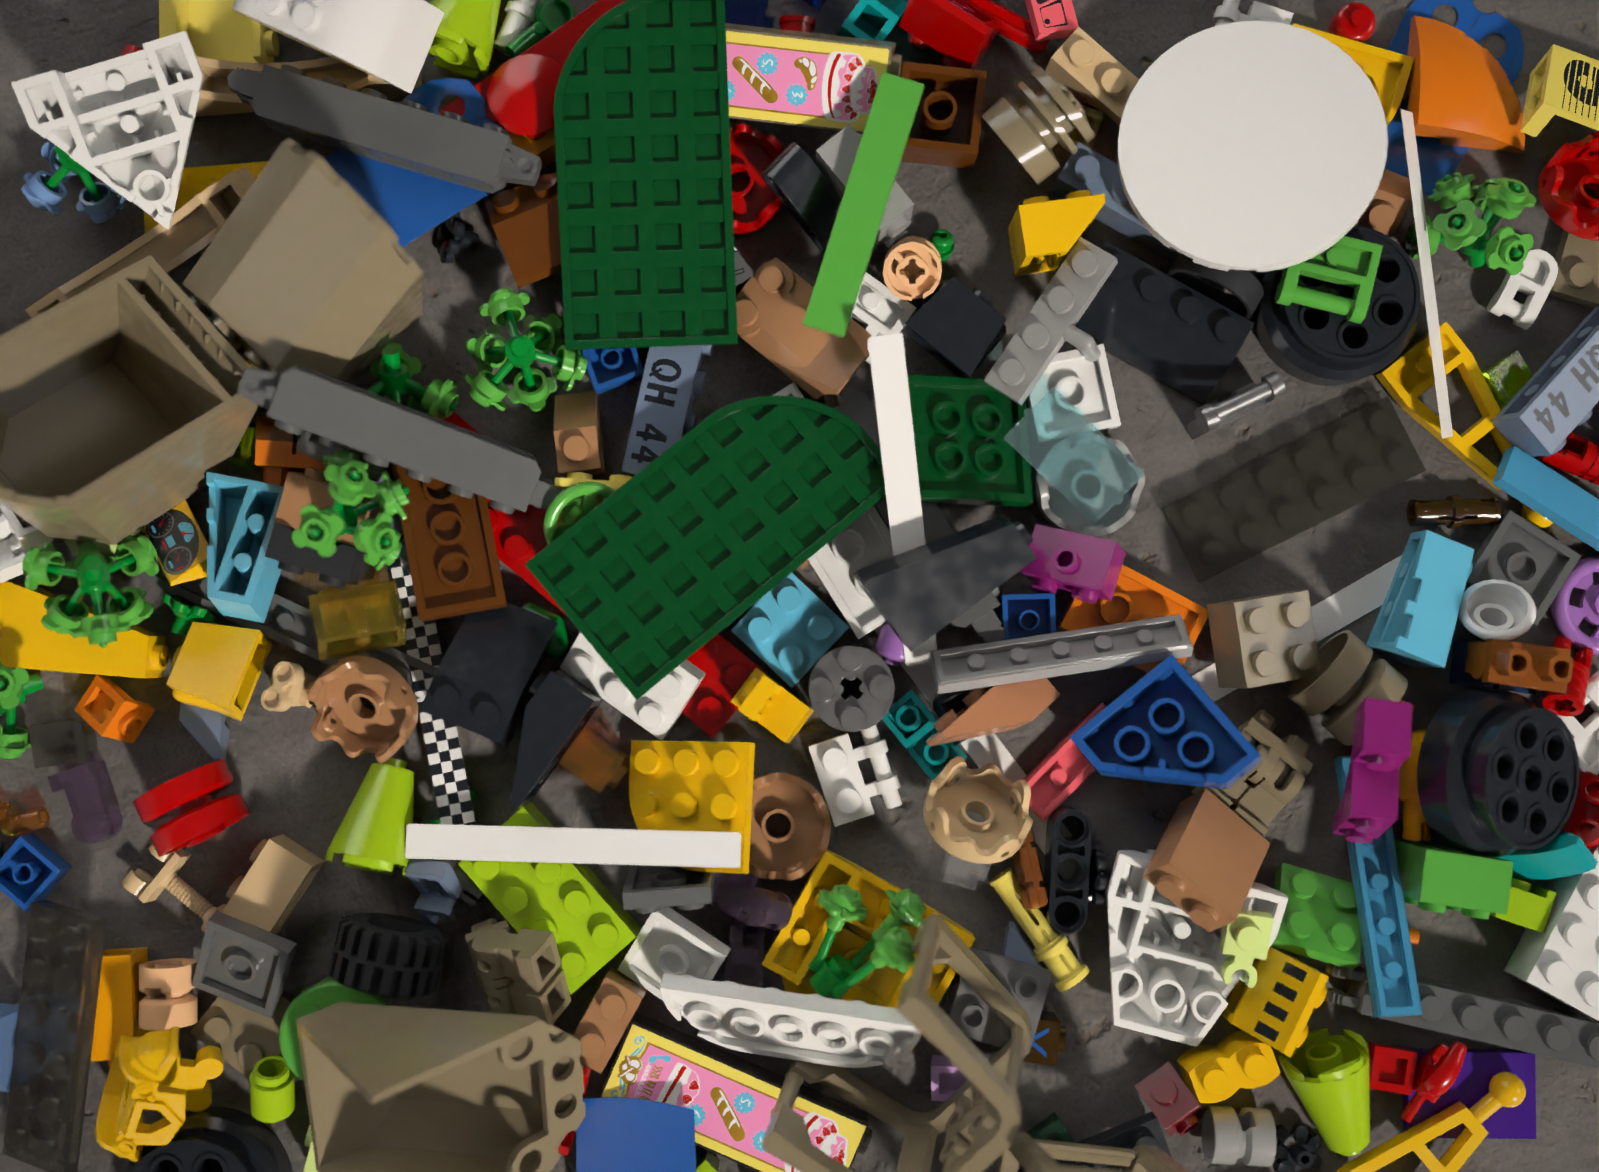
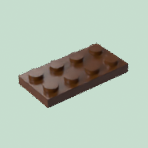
M391 462L394 481L400 479L404 487L409 488L408 496L411 503L404 505L408 519L403 520L401 518L419 621L423 622L507 607L487 498L475 493L472 499L456 495L447 490L448 483L434 478L431 479L430 483L413 479L405 474L407 468Z

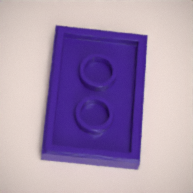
M1413 1049L1418 1052L1416 1066L1430 1049ZM1467 1049L1462 1068L1452 1087L1440 1095V1098L1435 1103L1426 1099L1410 1123L1403 1119V1132L1459 1101L1468 1109L1489 1093V1082L1494 1075L1500 1072H1510L1517 1075L1523 1081L1526 1087L1525 1099L1516 1107L1508 1108L1502 1106L1481 1124L1488 1132L1484 1139H1536L1535 1054L1515 1049ZM1413 1089L1412 1096L1403 1094V1111L1416 1093ZM1460 1124L1436 1138H1458L1465 1129V1126Z

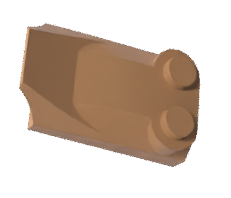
M776 257L759 267L736 295L737 334L817 401L823 395H837L870 356L868 339L872 335L852 318L845 339L803 326V320L814 287Z

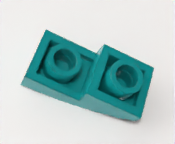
M912 689L894 703L882 718L883 722L931 780H934L953 758L962 756L965 760L967 759V756L958 745L954 746L952 742L929 746L925 742L937 731L933 727L937 719Z
M1560 832L1552 841L1540 848L1520 849L1512 854L1499 857L1513 861L1512 878L1523 880L1554 879L1581 874L1595 869L1598 863L1584 844V841L1569 832Z

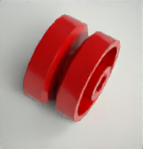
M218 760L184 773L151 789L133 801L142 822L152 823L170 816L173 817L170 821L157 827L150 836L159 857L185 847H193L227 830V827L251 814L242 794L230 793L214 800L212 799L213 796L227 789L234 780L225 760Z

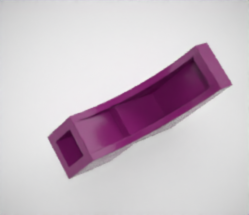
M1365 698L1356 709L1349 771L1339 808L1333 817V834L1345 835L1347 841L1354 843H1371L1373 839H1378L1398 820L1399 767L1411 754L1412 703Z

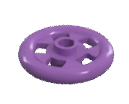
M1599 555L1580 559L1551 603V613L1559 633L1571 639L1572 646L1579 650L1588 647L1593 650L1594 655H1599V584L1593 585V573L1599 572ZM1573 588L1584 591L1580 599V607L1569 605ZM1583 618L1597 626L1592 636L1585 634L1578 628Z

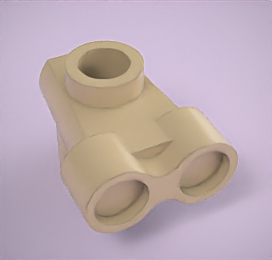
M279 662L273 669L269 688L264 690L261 695V704L266 710L284 712L290 707L295 706L312 708L315 706V702L308 701L307 697L318 677L305 673L302 666L297 663Z

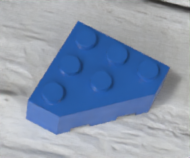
M1172 654L1070 736L1071 740L1102 777L1228 789L1261 762V755Z

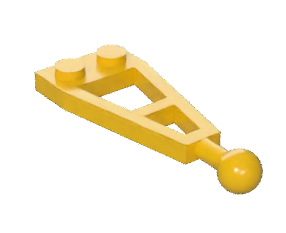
M1446 321L1439 324L1445 375L1454 368H1458L1482 415V418L1459 435L1452 429V437L1442 438L1439 416L1418 399L1420 395L1435 384L1429 333L1375 376L1407 414L1496 490H1501L1492 484L1498 468L1472 446L1490 431L1502 455L1505 450L1513 447L1492 423V420L1500 413L1501 409L1473 354ZM1520 502L1523 505L1521 509L1522 518L1539 529L1553 524V522Z
M1497 1073L1489 1082V1093L1468 1109L1459 1101L1345 1163L1336 1172H1375L1411 1151L1417 1155L1429 1172H1457L1488 1135L1487 1130L1481 1124L1502 1106L1511 1108L1520 1105L1525 1099L1526 1087L1523 1081L1513 1073ZM1463 1124L1465 1126L1463 1132L1438 1160L1425 1143Z

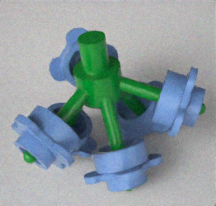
M51 142L45 143L41 148L42 157L49 161L52 168L51 174L45 171H37L35 174L26 173L23 176L26 184L22 186L21 191L27 200L36 208L43 211L48 210L55 215H59L63 211L60 203L67 196V189L63 183L68 182L70 177L79 175L85 184V187L79 193L80 201L77 203L76 209L80 214L91 216L90 218L94 223H103L113 218L119 209L127 205L126 198L102 181L94 182L90 176L91 172Z

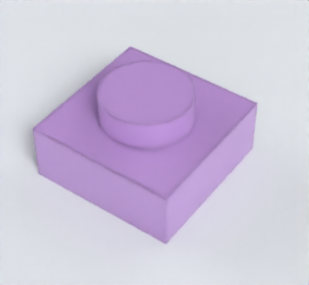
M932 1055L931 1101L945 1102L968 1078L947 1056Z

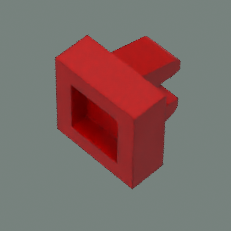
M1369 1041L1370 1089L1412 1096L1418 1052L1411 1048Z

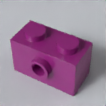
M1035 524L1032 534L1033 542L1029 547L1037 558L1021 569V572L1032 582V587L1042 592L1055 594L1057 588L1071 591L1073 598L1087 603L1095 604L1098 598L1111 601L1126 554L1116 541Z

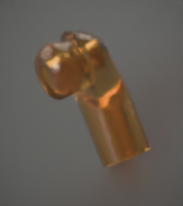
M0 799V828L4 835L16 836L49 825L50 816L46 808L41 806L23 812L9 801Z

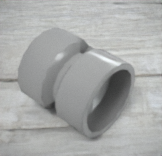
M1208 1105L1205 1107L1202 1116L1201 1137L1203 1153L1208 1164L1234 1165L1240 1159L1245 1166L1270 1167L1273 1165L1276 1155V1128L1274 1118L1268 1108L1244 1107L1237 1114L1231 1106Z

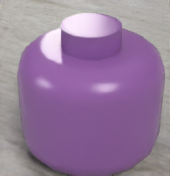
M883 623L875 644L876 651L884 656L883 660L885 663L899 666L900 662L905 663L903 643L898 639L888 623Z

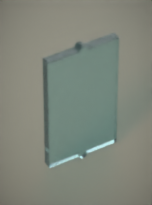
M1054 387L1032 409L1026 408L1024 410L1025 416L1003 438L1094 525L1116 503H1123V496L1145 475Z

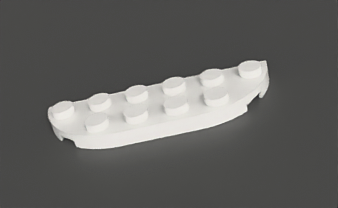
M664 973L660 985L662 999L668 1010L678 1021L683 1016L693 1027L699 1029L698 1036L725 1048L746 1053L836 1067H872L882 1065L885 1057H889L899 1051L904 1056L915 1047L922 1035L896 1008L871 1005L863 1001H844L825 998L818 994L804 995L785 992L771 987L758 988L739 985L732 981L719 982L699 979L691 975H672Z

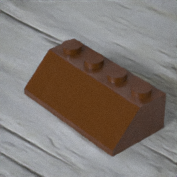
M557 171L539 176L535 186L522 185L512 190H504L484 201L492 227L518 288L562 271Z

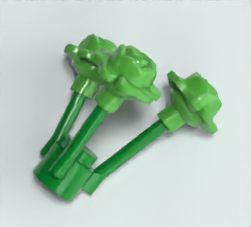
M834 885L831 891H820L817 902L824 906L829 914L826 921L828 929L817 955L808 965L814 971L810 977V983L819 995L825 998L841 1000L851 987L875 968L881 969L888 965L892 969L897 967L900 972L905 973L909 970V966L915 964L916 960L912 954L914 952L912 949L914 941L911 938V934L901 927L905 925L918 928L924 921L921 917L927 908L916 893H912L909 888L903 889L898 893L888 889L885 893L890 899L889 908L891 913L879 925V929L872 932V938L848 961L839 954H835L832 958L827 957L836 933L842 930L845 922L852 920L865 921L868 909L862 905L859 891L853 890L849 885ZM875 949V951L870 955V960L867 963H865L862 967H860L857 971H855V969Z

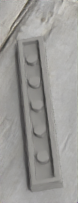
M1178 614L930 651L929 660L937 693L943 694L1164 661L1171 654L1175 659L1191 657L1193 645L1182 616Z

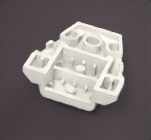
M1118 850L1106 890L1113 1024L1197 1047L1227 1007L1228 1002L1226 998L1239 980L1244 982L1245 970H1236L1232 975L1231 984H1225L1221 978L1220 968L1224 960L1230 957V955L1222 954L1219 949L1222 927L1208 933L1203 927L1195 924L1190 916L1170 899L1161 895L1157 888L1143 877L1155 850H1147L1146 853L1135 850ZM1253 882L1242 909L1268 912L1272 915L1274 921L1269 942L1270 947L1277 937L1288 897L1286 894L1271 887Z

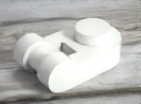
M1540 249L1528 251L1520 273L1516 275L1506 273L1498 291L1494 294L1487 307V311L1498 317L1504 314L1512 318L1513 324L1524 330L1528 329L1536 320L1558 274L1557 262L1554 257L1547 251ZM1517 290L1528 295L1524 304L1513 299Z

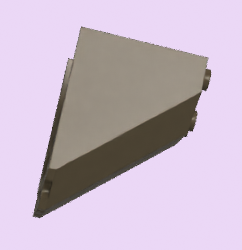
M290 138L280 145L182 283L189 299L206 318L210 316L213 319L211 323L236 351L240 347L246 351L244 356L250 361L248 364L251 367L282 374L287 368L299 364L346 383H350L381 355V350L387 344L395 342L423 316V271L415 260L401 248L397 242L399 238L391 227L319 155L312 151L307 154L297 142Z
M338 1002L296 1019L315 1164L318 1172H550L561 1156L558 1152V1147L568 1132L576 1131L586 1116L585 1102L582 1095L584 1092L583 1066L580 1064V1055L582 1054L581 1041L536 1016Z

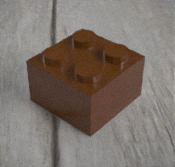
M903 61L900 77L924 84V91L901 161L972 170L978 155L987 71Z

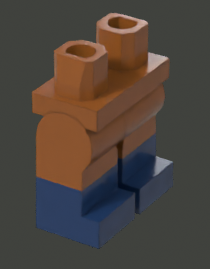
M1487 639V643L1454 642L1449 683L1524 694H1536V690L1566 693L1567 683L1572 678L1573 659L1570 657L1571 650L1498 639Z

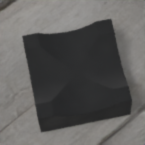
M274 523L265 557L279 561L277 568L302 575L304 571L320 573L319 581L339 587H345V583L358 585V581L374 578L376 569L365 562L363 553L358 551L356 547L335 542L337 546L336 552L329 557H323L313 548L308 546L301 548L294 544L292 533L297 529Z

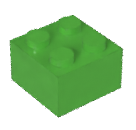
M1394 839L1405 903L1418 905L1419 909L1438 913H1446V909L1461 911V915L1479 919H1489L1490 912L1507 914L1513 861L1461 851L1452 847Z

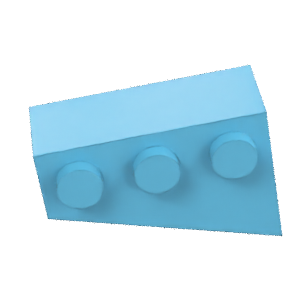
M206 471V484L209 487V508H207V522L209 523L207 597L224 616L264 623L281 573V569L277 568L279 561L265 557L284 486Z
M1429 530L1411 533L1366 645L1374 652L1410 667L1445 668L1466 581L1472 572V558L1475 549Z

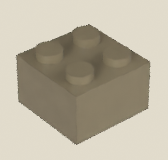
M1308 590L1278 592L1206 604L1219 688L1247 689L1321 675Z

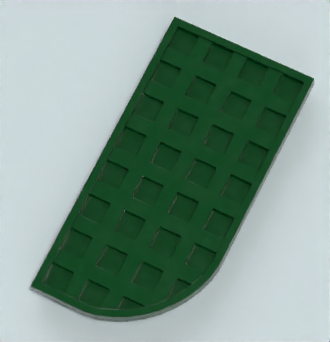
M627 0L601 16L578 40L564 64L555 91L554 126L565 349L587 350L738 345L725 0Z
M776 395L740 400L710 414L525 563V566L634 698L638 700L886 496L881 450L854 420L822 403L799 397Z

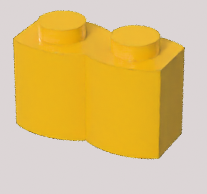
M1245 1031L1235 1032L1226 1036L1216 1046L1201 1045L1191 1048L1177 1059L1186 1086L1200 1103L1223 1101L1235 1094L1239 1088L1252 1089L1262 1087L1272 1082L1281 1073L1271 1046Z

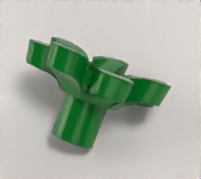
M163 593L162 602L166 603L173 614L176 615L170 629L173 633L186 637L192 622L206 621L214 623L218 617L213 611L204 607L183 602L179 596Z

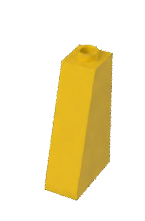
M6 581L0 583V662L4 667L132 678H162V670L166 668L169 659L168 647L165 645L166 636L138 625H133L130 627V631L116 633L117 641L108 643L106 647H100L99 644L89 645L88 637L73 638L70 634H60L48 630L42 625L41 619L46 615L47 611L43 605L45 600L59 595L39 587L36 590H29L26 588L25 583ZM88 607V617L94 616L93 608Z

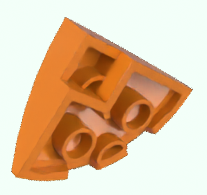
M1414 15L1411 18L1407 56L1414 57L1403 99L1408 100L1407 111L1413 112L1415 135L1440 138V144L1523 153L1525 151V133L1520 132L1523 118L1521 105L1507 77L1508 75L1499 62L1486 48H1483L1463 31L1444 22Z

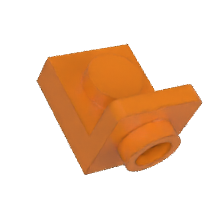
M96 675L74 711L101 736L133 743L144 729L155 709L148 703L132 699L110 678Z

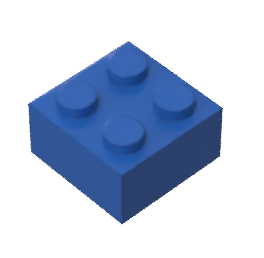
M637 348L581 350L582 355L587 357V370L598 395L642 380L644 368Z
M1055 593L999 595V620L1002 623L1001 627H1004L1006 632V638L1003 640L1056 633Z
M34 833L21 835L0 859V890L24 911L37 908L72 866Z

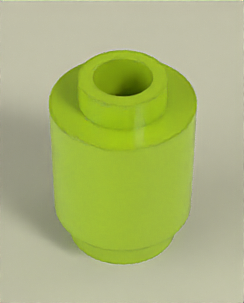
M268 1056L259 1060L249 1076L250 1112L260 1122L276 1123L286 1119L294 1111L295 1075L288 1068L283 1057Z

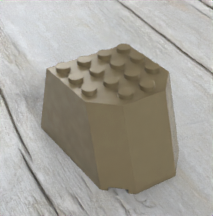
M151 255L0 336V503L48 537L112 545L119 543L180 504L183 500L208 486L206 484V471L223 475L258 407L257 403L237 393L242 375L249 365Z

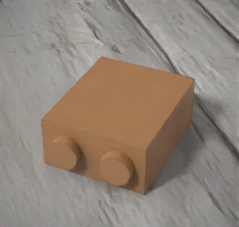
M1205 788L1179 803L1143 877L1156 887L1161 895L1170 899L1190 916L1195 924L1203 927L1209 933L1237 920L1271 843Z

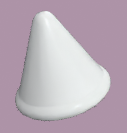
M1497 579L1483 580L1465 590L1458 616L1463 626L1470 633L1481 638L1486 643L1487 639L1508 641L1520 637L1531 628L1536 618V606L1530 594L1515 583Z

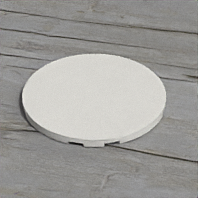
M1254 20L1221 24L1193 34L1172 46L1138 80L1129 96L1120 123L1117 158L1119 175L1124 193L1132 210L1146 229L1166 247H1172L1176 251L1192 258L1195 263L1223 271H1229V269L1256 270L1257 272L1278 270L1315 257L1338 242L1355 226L1373 199L1383 175L1388 146L1387 125L1380 99L1369 78L1347 53L1329 40L1309 30L1273 21Z

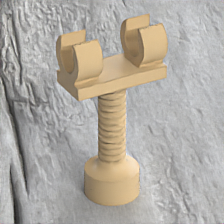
M152 843L148 848L150 853L161 862L166 863L155 878L140 868H137L135 872L131 869L122 880V885L130 893L138 896L142 903L156 900L161 892L167 888L173 896L202 918L203 925L201 931L205 933L208 919L216 910L222 912L227 904H222L219 907L213 906L192 887L190 888V885H187L183 879L178 877V871L191 857L187 850L180 849L159 857Z

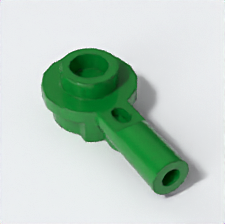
M541 0L535 10V23L505 46V50L510 58L519 56L545 36H548L574 18L575 11L568 0Z

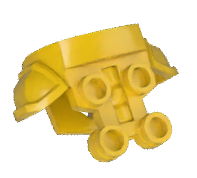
M171 1027L170 1030L148 1032L142 1037L121 1035L98 1108L95 1123V1137L98 1144L118 1157L127 1158L132 1162H139L141 1160L143 1145L163 1146L169 1144L185 1121V1108L192 1112H199L211 1105L212 1089L211 1083L208 1080L220 1076L223 1072L224 1057L222 1050L216 1046H205L197 1051L195 1060L182 1059L178 1045L179 1027ZM143 1109L159 1110L164 1118L152 1124H145Z

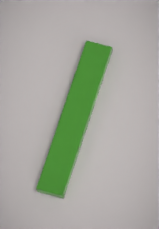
M882 72L803 320V326L845 339L924 91V84Z

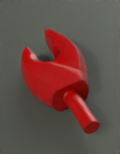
M1455 1041L1450 1048L1446 1045L1438 1044L1420 1059L1415 1069L1413 1090L1416 1093L1400 1117L1410 1123L1426 1099L1435 1103L1440 1098V1095L1452 1087L1465 1059L1467 1047L1464 1044Z

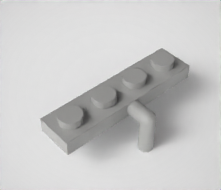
M1080 237L984 379V382L1022 406L1065 341L1080 349L1087 361H1097L1100 358L1101 352L1094 338L1077 328L1076 324L1117 265L1116 257Z

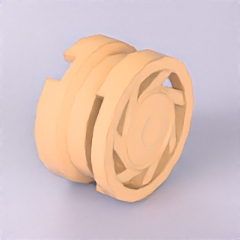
M908 236L899 239L891 245L885 255L883 265L884 281L891 293L900 299L912 301L918 298L924 299L932 294L939 285L942 262L940 253L933 243L923 237Z

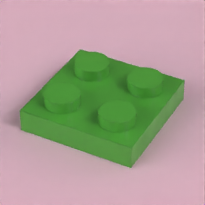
M1282 862L1276 868L1274 889L1286 894L1288 902L1277 937L1271 947L1350 970L1355 969L1360 965L1361 933L1353 883Z

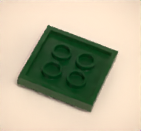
M907 374L921 503L1027 507L1033 503L1026 402L1024 401L1022 406L987 385L984 379Z

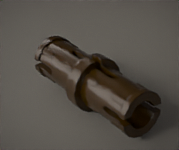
M1450 495L1441 500L1412 499L1407 505V521L1410 523V526L1445 525L1448 529L1460 528L1463 524L1495 525L1499 522L1501 516V506L1497 498L1461 499L1459 495Z

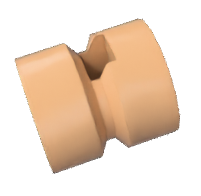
M171 958L148 961L139 965V991L146 994V997L139 1001V1028L167 1030L171 1029V1027H187L198 1022V998L191 993V990L195 988L192 986L197 960Z

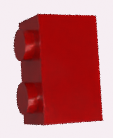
M908 0L899 27L908 32L906 39L916 47L927 51L930 46L943 54L940 61L946 66L976 69L1002 24L965 0Z

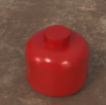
M1348 3L1341 7L1329 22L1328 32L1365 43L1375 30V15L1370 7L1363 3Z

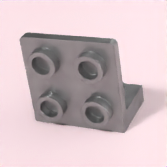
M974 941L970 947L971 951L1028 1014L1032 1026L1029 1051L1026 1054L1028 1055L1032 1047L1052 973L1048 969L986 951L980 942ZM956 972L949 988L943 1012L966 1037L1003 1048L1012 1037L1009 1026Z

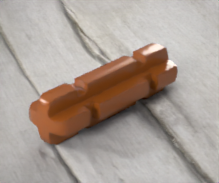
M1032 827L1021 848L1013 855L1018 884L1024 887V891H1020L1025 909H1038L1048 904L1046 888L1040 885V882H1044L1037 847H1032L1031 844L1035 842Z

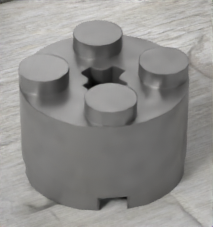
M843 646L823 655L813 667L808 684L810 701L817 715L829 726L847 732L862 731L877 724L890 709L895 690L892 673L885 661L873 651L859 646ZM857 677L861 681L858 685V689L861 692L860 696L855 698L850 695L846 699L842 698L840 694L844 688L840 682L844 678L852 681Z

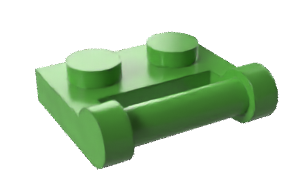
M1344 236L1330 248L1315 257L1283 268L1282 277L1275 293V303L1289 306L1292 302L1346 316V321L1361 324L1368 311L1383 245ZM1303 275L1354 288L1353 296L1349 299L1297 286L1299 276Z

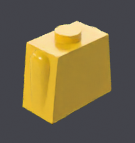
M192 622L183 645L179 646L174 653L172 660L173 669L166 685L173 690L172 694L175 700L181 703L216 711L242 721L272 643L261 630L225 626L209 622Z

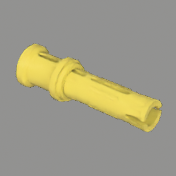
M1009 867L989 881V884L993 886L1013 917L1034 944L1033 952L1035 953V958L1038 962L1043 961L1057 981L1055 986L1059 992L1070 989L1088 975L1090 969L1086 964H1080L1067 945L1069 940L1066 935L1059 932L1056 933L1039 908H1024L1020 891H1024V887L1019 886L1012 868Z

